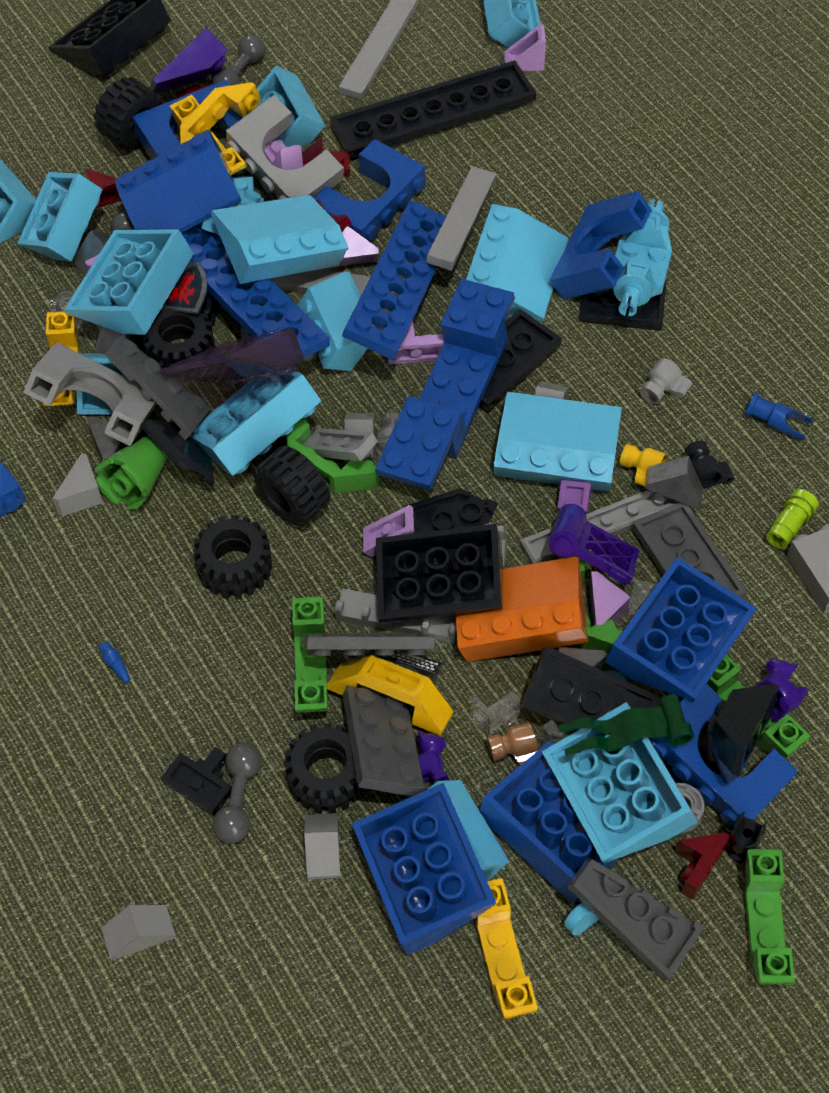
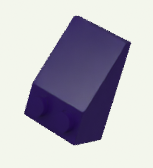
M205 28L152 80L150 90L157 94L205 80L210 74L214 76L218 70L224 68L223 65L227 61L225 56L228 50Z

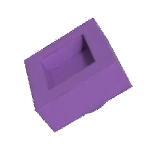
M561 480L557 509L559 510L566 504H576L582 507L587 514L592 488L591 483Z

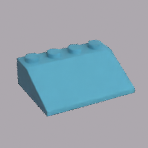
M311 195L212 210L210 213L240 284L339 266L349 249L339 225Z
M492 204L466 280L514 292L515 300L508 314L513 315L517 310L521 309L535 320L543 322L554 289L549 279L567 246L568 237L519 209Z
M179 229L114 230L64 311L69 315L122 334L146 335L194 253Z
M272 362L205 417L194 429L190 437L220 468L233 476L245 471L250 465L249 462L257 455L266 453L272 447L271 443L278 437L290 433L297 421L310 416L316 410L315 406L321 402V399L303 374L286 367L282 368L280 365Z
M507 392L496 448L494 476L561 485V480L591 483L592 490L610 492L622 407Z
M626 702L597 720L611 719L631 708ZM582 728L542 751L603 863L669 840L698 823L648 738L636 740L616 751L590 748L574 755L566 756L565 749L588 737L610 736L593 729Z

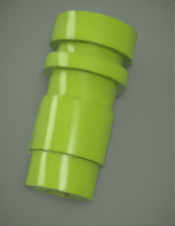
M795 489L783 505V511L778 515L771 525V529L766 534L768 542L776 548L785 549L796 537L803 524L810 520L819 507L817 498L809 491Z

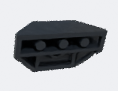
M769 684L733 689L727 700H721L717 716L712 715L707 733L712 735L710 750L724 782L731 783L742 773L746 762L774 713L779 689L778 685Z

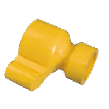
M627 443L622 451L619 465L627 468L635 467L637 469L635 483L645 487L648 467L666 462L667 453L652 448L640 451L637 446Z

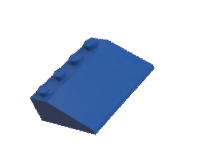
M209 130L195 135L185 143L171 148L161 156L147 161L144 165L114 180L119 196L135 230L179 229L182 233L212 217L210 214L212 210L229 208L242 201L224 154Z
M676 557L615 641L605 662L632 680L695 701L757 608Z
M550 740L483 797L480 813L492 830L575 906L580 899L567 886L584 862L592 859L611 870L621 857L607 863L602 862L542 753L543 750L554 745Z
M444 783L352 823L399 942L407 955L440 941L497 904Z

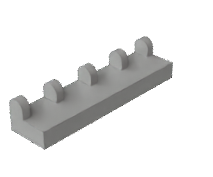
M343 588L340 600L336 602L335 616L338 621L398 633H424L434 636V640L454 644L456 642V614L379 623L377 595Z

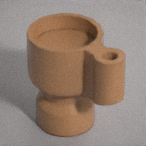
M529 721L509 727L503 736L495 734L487 737V743L494 762L505 759L507 754H512L520 766L538 751L536 738Z

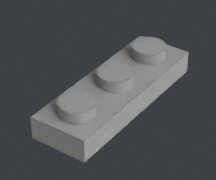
M317 428L303 446L311 447L322 458L361 462L368 457L378 440L372 432Z

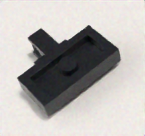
M214 747L205 761L199 758L196 762L179 753L162 775V783L215 816L230 796L232 789L230 784L222 780L224 774L221 770L225 765L226 753Z

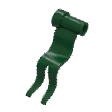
M675 694L662 697L659 700V707L631 708L608 720L582 717L557 726L559 733L588 728L610 735L609 737H588L565 749L566 756H571L590 748L616 751L642 738L659 739L667 737L669 745L682 746L691 742L695 736L691 724L686 722L679 698Z

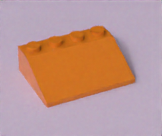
M574 556L503 569V609L456 614L458 649L465 660L471 662L539 651L545 646L557 648L588 643L579 557Z

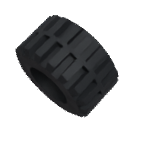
M123 77L120 81H114L111 86L105 89L104 94H101L99 102L95 107L94 125L99 133L121 149L132 150L133 148H139L141 142L135 135L132 116L162 105V100L155 92L132 77Z
M163 309L159 311L146 335H142L146 355L157 361L162 369L177 379L181 376L187 379L190 378L189 375L191 374L195 376L200 374V369L206 370L209 367V362H212L214 359L215 342L212 325L209 322V317L206 313L202 314L201 309L198 314ZM178 339H187V341L182 343H170Z
M289 446L279 447L254 469V481L263 499L274 512L293 525L302 526L306 524L331 500L329 487L320 471L306 456Z
M231 515V519L225 520V517H220L217 523L209 522L207 530L201 529L198 533L199 539H195V549L193 552L199 579L202 580V584L206 589L210 587L211 593L217 595L221 592L223 598H229L230 595H235V599L242 598L241 594L247 593L249 596L254 593L255 587L261 589L264 586L263 580H268L270 577L272 558L267 533L264 529L261 530L260 524L256 521L251 524L250 518L243 517L240 520L237 515ZM232 551H241L248 554L244 559L235 563H225L219 560L224 554Z
M324 723V728H318L317 724L312 725L308 733L303 729L298 733L299 740L292 739L289 744L290 750H286L285 754L287 783L289 790L293 793V798L297 802L302 800V806L308 810L311 806H314L316 813H322L323 809H329V814L336 813V807L341 806L342 810L349 808V801L351 800L355 803L359 799V792H364L365 789L358 787L349 731L345 733L344 726L338 724L336 729L331 728V723ZM325 758L338 760L345 766L338 775L326 779L315 777L308 771L316 761Z

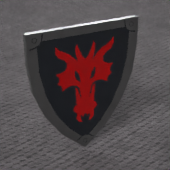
M198 261L186 266L161 310L166 309L191 314L199 313L207 294L208 281L205 271Z

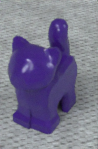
M775 658L767 662L766 676L755 685L775 684L779 686L774 713L771 717L774 722L796 709L802 703L804 696L808 695L807 687L797 688L788 680L798 664H790L787 661Z
M419 730L418 744L422 754H418L423 783L430 780L433 783L450 780L448 774L444 771V764L441 758V753L446 747L445 739L433 733L424 734Z

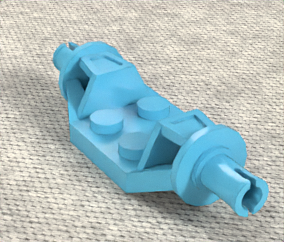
M655 200L648 202L652 211L644 228L624 234L618 243L615 256L624 269L613 289L614 295L621 302L619 311L624 316L626 315L627 308H630L629 317L635 315L637 306L644 305L651 297L662 294L672 248L668 234L670 227L669 219L663 213L664 205L659 200L656 207H654Z

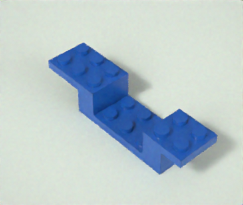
M461 278L440 324L444 345L420 398L407 397L375 468L377 475L431 491L446 456L449 455L457 458L481 403V399L485 394L508 341L505 320L515 300L514 292Z

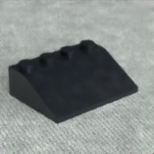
M108 0L51 44L48 49L89 75L107 76L114 71V66L128 60L134 50L147 45L149 38L162 33L165 30L164 27L171 22V19L161 0Z
M497 524L376 538L379 623L503 609L502 540Z

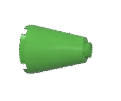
M146 435L132 443L131 446H127L102 460L95 468V472L98 471V477L95 480L102 493L116 505L122 502L127 505L126 509H138L146 501L168 456Z

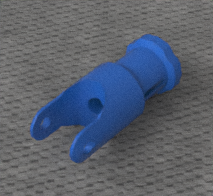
M757 392L753 395L745 412V416L749 417L752 415L767 422V426L799 440H805V436L791 429L785 420L796 418L809 424L814 422L811 417L779 402L774 404L761 398Z

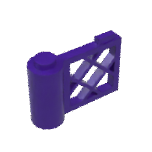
M566 504L559 509L549 539L551 552L561 558H569L575 555L606 572L608 576L629 585L634 576L639 549L588 522L586 512L579 505Z

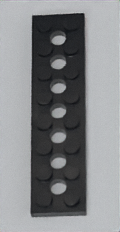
M516 60L332 116L330 117V125L342 147L349 154V159L359 156L374 139L387 146H392L536 101V91ZM498 86H503L506 89L498 88ZM476 93H480V94H482L483 96H477V95H475V94H476ZM457 100L461 103H453L451 101ZM434 107L438 110H429L428 108ZM411 114L412 116H415V117L408 118V117H405V115ZM387 121V122H389V123H391V124H390V125H383V124H381V123ZM365 129L367 132H359L358 130Z

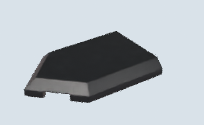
M149 419L141 425L145 433L177 466L186 471L190 469L192 472L201 475L202 481L213 485L214 474L211 458L190 436L184 440L179 435L181 429L175 422L168 423L167 421Z
M457 489L409 504L413 507L414 533L488 524L498 503L489 499H480L472 496L471 492Z

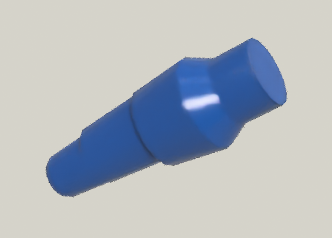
M109 641L102 643L98 649L102 653L104 662L114 670L124 684L130 682L131 678L118 650L113 648Z

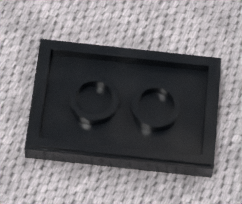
M666 283L664 284L662 294L651 297L644 305L637 306L636 314L630 317L628 316L630 308H627L625 316L620 313L619 305L621 302L614 295L613 288L584 294L582 296L579 322L662 331Z

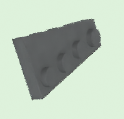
M122 335L105 352V355L129 381H137L139 383L141 394L148 401L154 400L163 409L160 414L168 423L173 420L181 429L179 435L184 440L191 435L211 409L205 404L203 399L190 392L182 385L180 380L168 374L160 367L157 361L149 358L137 348L135 343Z
M592 859L584 862L567 886L662 980L671 979L705 928V926L697 921H690L675 908L667 907L653 899L654 896L650 893L628 884V880Z

